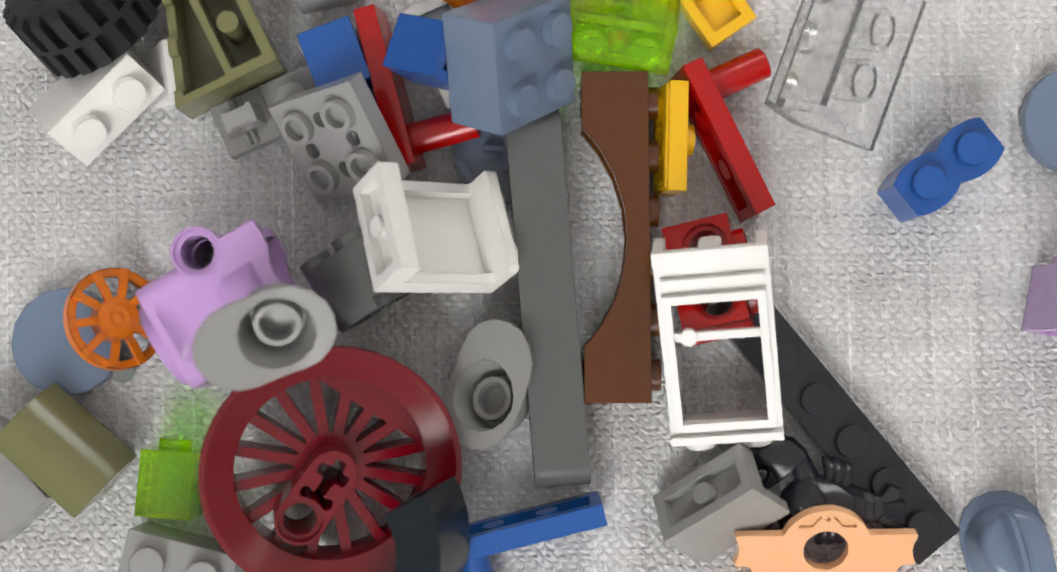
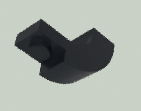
M455 476L413 495L383 515L392 532L396 546V566L394 572H464L470 548V525L466 503Z

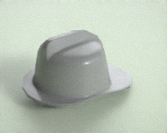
M281 282L264 284L252 290L247 297L224 305L206 317L196 330L192 345L195 367L206 381L220 389L243 391L260 387L320 362L332 349L337 334L335 314L326 300L310 289Z
M491 319L480 322L467 334L460 348L442 402L452 418L460 446L472 450L491 448L503 440L507 434L518 428L528 415L529 401L527 389L533 367L531 349L523 332L509 321Z

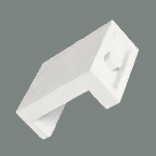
M377 161L353 188L374 292L493 293L518 272V249L512 239L506 214V201L500 190L495 171H483L469 184L407 181L401 179L398 163Z

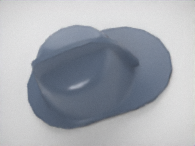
M1007 490L988 491L974 498L964 509L958 528L960 529L959 540L967 572H1057L1050 535L1037 507L1024 496Z

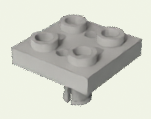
M361 72L282 98L268 108L318 204L354 195L353 188L377 161L398 163L401 179H404L410 173L377 105L376 98L373 97ZM313 144H315L316 148L320 151V153L316 152Z

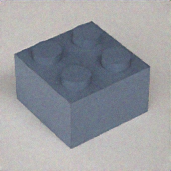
M477 0L442 13L452 123L502 136L575 102L570 0Z

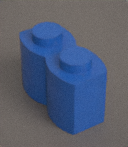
M981 117L966 120L935 137L925 147L919 157L893 170L883 180L877 194L900 222H907L933 213L946 205L954 197L961 184L976 179L988 172L998 162L1005 147Z

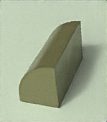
M56 382L32 399L0 431V452L74 519L108 491L137 457L135 453Z

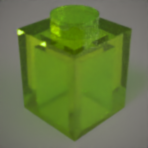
M160 437L159 446L155 445L141 449L134 516L191 521L203 515L198 488V466L201 449H193V439Z

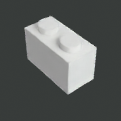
M128 50L112 63L84 76L80 74L74 78L62 76L30 109L49 136L88 166L165 88L149 69Z

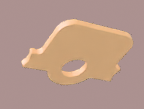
M818 505L797 513L786 523L782 530H736L734 534L738 547L733 561L736 567H748L750 572H897V569L902 565L915 564L913 546L918 538V534L914 528L868 529L864 521L856 513L845 507ZM835 532L846 540L844 552L832 562L816 563L804 555L806 542L817 533Z

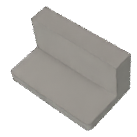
M741 443L736 444L653 496L664 542L700 562H707L738 544L734 534L736 530H762L789 514L787 502L763 487L753 452Z

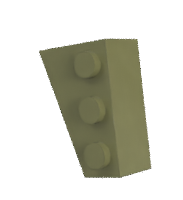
M162 0V4L166 9L169 39H167L169 57L172 58L176 91H174L175 105L177 110L191 120L209 112L210 108L288 73L253 0Z

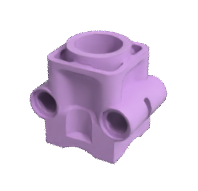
M253 219L226 235H221L204 227L192 226L182 230L175 236L171 244L170 257L175 268L136 291V296L142 306L139 309V317L154 350L172 375L182 384L189 385L193 389L215 386L206 381L197 370L192 353L196 330L208 315L224 305L247 297L252 290L264 284L281 282L297 286L288 269L287 253L274 230L269 227L261 228L259 223ZM213 246L214 258L205 267L204 255Z

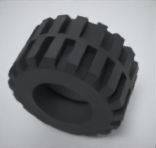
M5 0L4 4L6 6L3 10V18L6 20L5 23L53 75L74 78L80 74L84 76L107 66L132 48L155 20L159 12L157 8L160 6L161 0Z

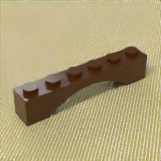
M648 71L582 72L580 78V135L598 156L612 182L621 210L624 237L621 274L613 301L599 327L582 348V377L585 404L652 403V391H661L660 358H651V336H660L657 304H651L650 282H654L651 262L652 249H650V228L659 227L660 206L659 196L649 195V174H656L659 169L658 141H649V120H657L658 88L648 87Z

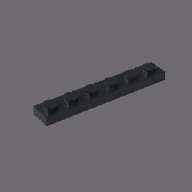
M733 301L717 302L707 310V313L721 315L731 308ZM774 306L782 405L824 456L837 457L842 461L852 463L853 474L850 484L858 485L860 488L871 490L879 495L882 494L889 484L900 487V497L905 500L904 523H897V528H914L916 530L918 538L913 546V557L915 564L920 565L957 534L960 529ZM759 313L753 314L755 326H760ZM761 336L728 339L765 383Z

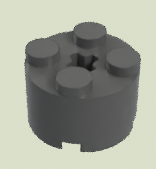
M360 226L349 230L331 243L336 253L330 255L328 250L299 267L313 291L325 299L334 312L336 325L341 333L356 327L380 313V310L395 301L398 302L412 293L374 292L364 246V236H362Z

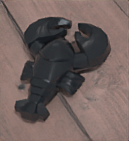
M784 436V440H773L769 445L750 448L753 452L758 471L761 469L767 471L766 478L762 480L765 489L772 488L792 472L795 480L791 481L779 495L781 499L787 502L789 514L785 517L788 520L797 513L813 506L837 505L853 511L864 523L879 520L883 529L897 528V523H904L905 500L900 497V487L889 484L882 494L879 495L871 490L860 488L858 485H852L850 482L853 474V465L848 461H842L837 457L831 458L828 455L822 456L821 462L824 475H819L806 448L794 437ZM779 519L762 530H782L784 524ZM829 531L817 533L814 537V543L817 545L823 543L831 545L835 542L840 544L846 541L838 533Z

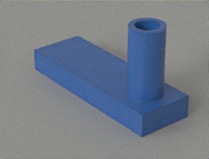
M598 491L469 523L470 548L464 572H494L490 555L607 526Z

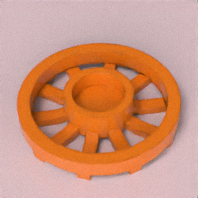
M105 268L95 271L78 281L71 289L65 301L63 324L69 343L82 359L100 369L109 371L128 370L145 363L156 353L150 342L142 352L137 340L133 336L134 333H137L148 339L143 326L139 324L140 317L136 306L140 302L136 294L130 300L126 298L128 282L140 289L151 281H147L140 275L130 271V269ZM104 278L118 279L116 296L112 297ZM95 282L103 301L99 302L83 293L84 290ZM78 301L93 309L90 317L76 319ZM91 326L95 336L88 344L81 338L78 328ZM122 340L127 343L134 358L119 361ZM102 341L111 343L109 359L93 352Z

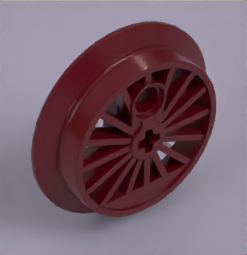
M332 346V349L320 362L304 370L291 373L260 387L243 391L232 390L214 415L204 437L198 466L200 502L207 524L218 544L230 559L245 572H394L396 566V546L392 532L387 523L383 526L379 524L356 491V488L389 509H393L405 500L370 478L415 485L409 498L453 476L456 477L460 486L462 478L461 447L456 428L448 410L433 388L421 376L406 365L381 353L357 347ZM304 381L309 382L318 435L287 392V388ZM320 381L339 392L331 432L329 430ZM275 396L302 436L259 411V409ZM352 400L360 405V408L346 426ZM373 415L381 419L363 431ZM248 423H251L288 447L241 440L240 438ZM396 429L409 436L375 444ZM421 452L420 469L377 462ZM235 456L281 463L280 465L234 474ZM337 460H340L341 464L339 469L331 467ZM322 463L330 466L325 472L321 471L320 465ZM283 482L249 506L245 504L239 492ZM346 499L371 534L351 541L344 508ZM304 503L313 508L306 517L301 519H292L284 514L294 504ZM273 510L275 528L270 530L259 519ZM335 516L340 544L320 546V536Z

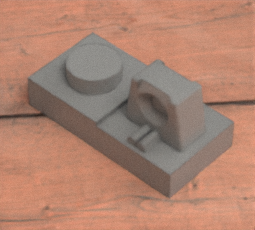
M308 65L210 108L213 119L232 159H239L284 139L268 108L282 98L316 87Z

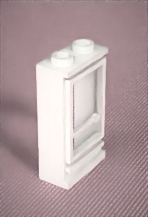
M767 229L756 230V243L722 245L720 236H705L698 239V248L666 250L665 238L654 239L651 262L654 273L671 430V446H685L689 450L703 451L712 449L717 444L741 443L746 447H763L771 444L773 440H784ZM758 299L760 326L703 331L685 328L682 332L675 333L672 308L674 305ZM761 336L767 409L684 414L676 343L681 342L684 346L690 347L697 341Z

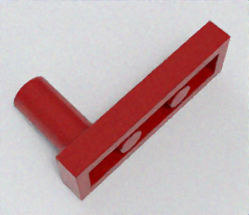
M375 4L354 9L353 13L371 75L370 78L377 105L410 173L427 168L424 153L480 138L481 130L452 123L451 112L414 121L404 78L382 66L392 37L387 14Z
M755 48L709 70L701 57L683 65L670 79L689 81L688 119L694 125L695 133L740 223L776 205L723 100L771 76L769 61L764 52L759 48Z

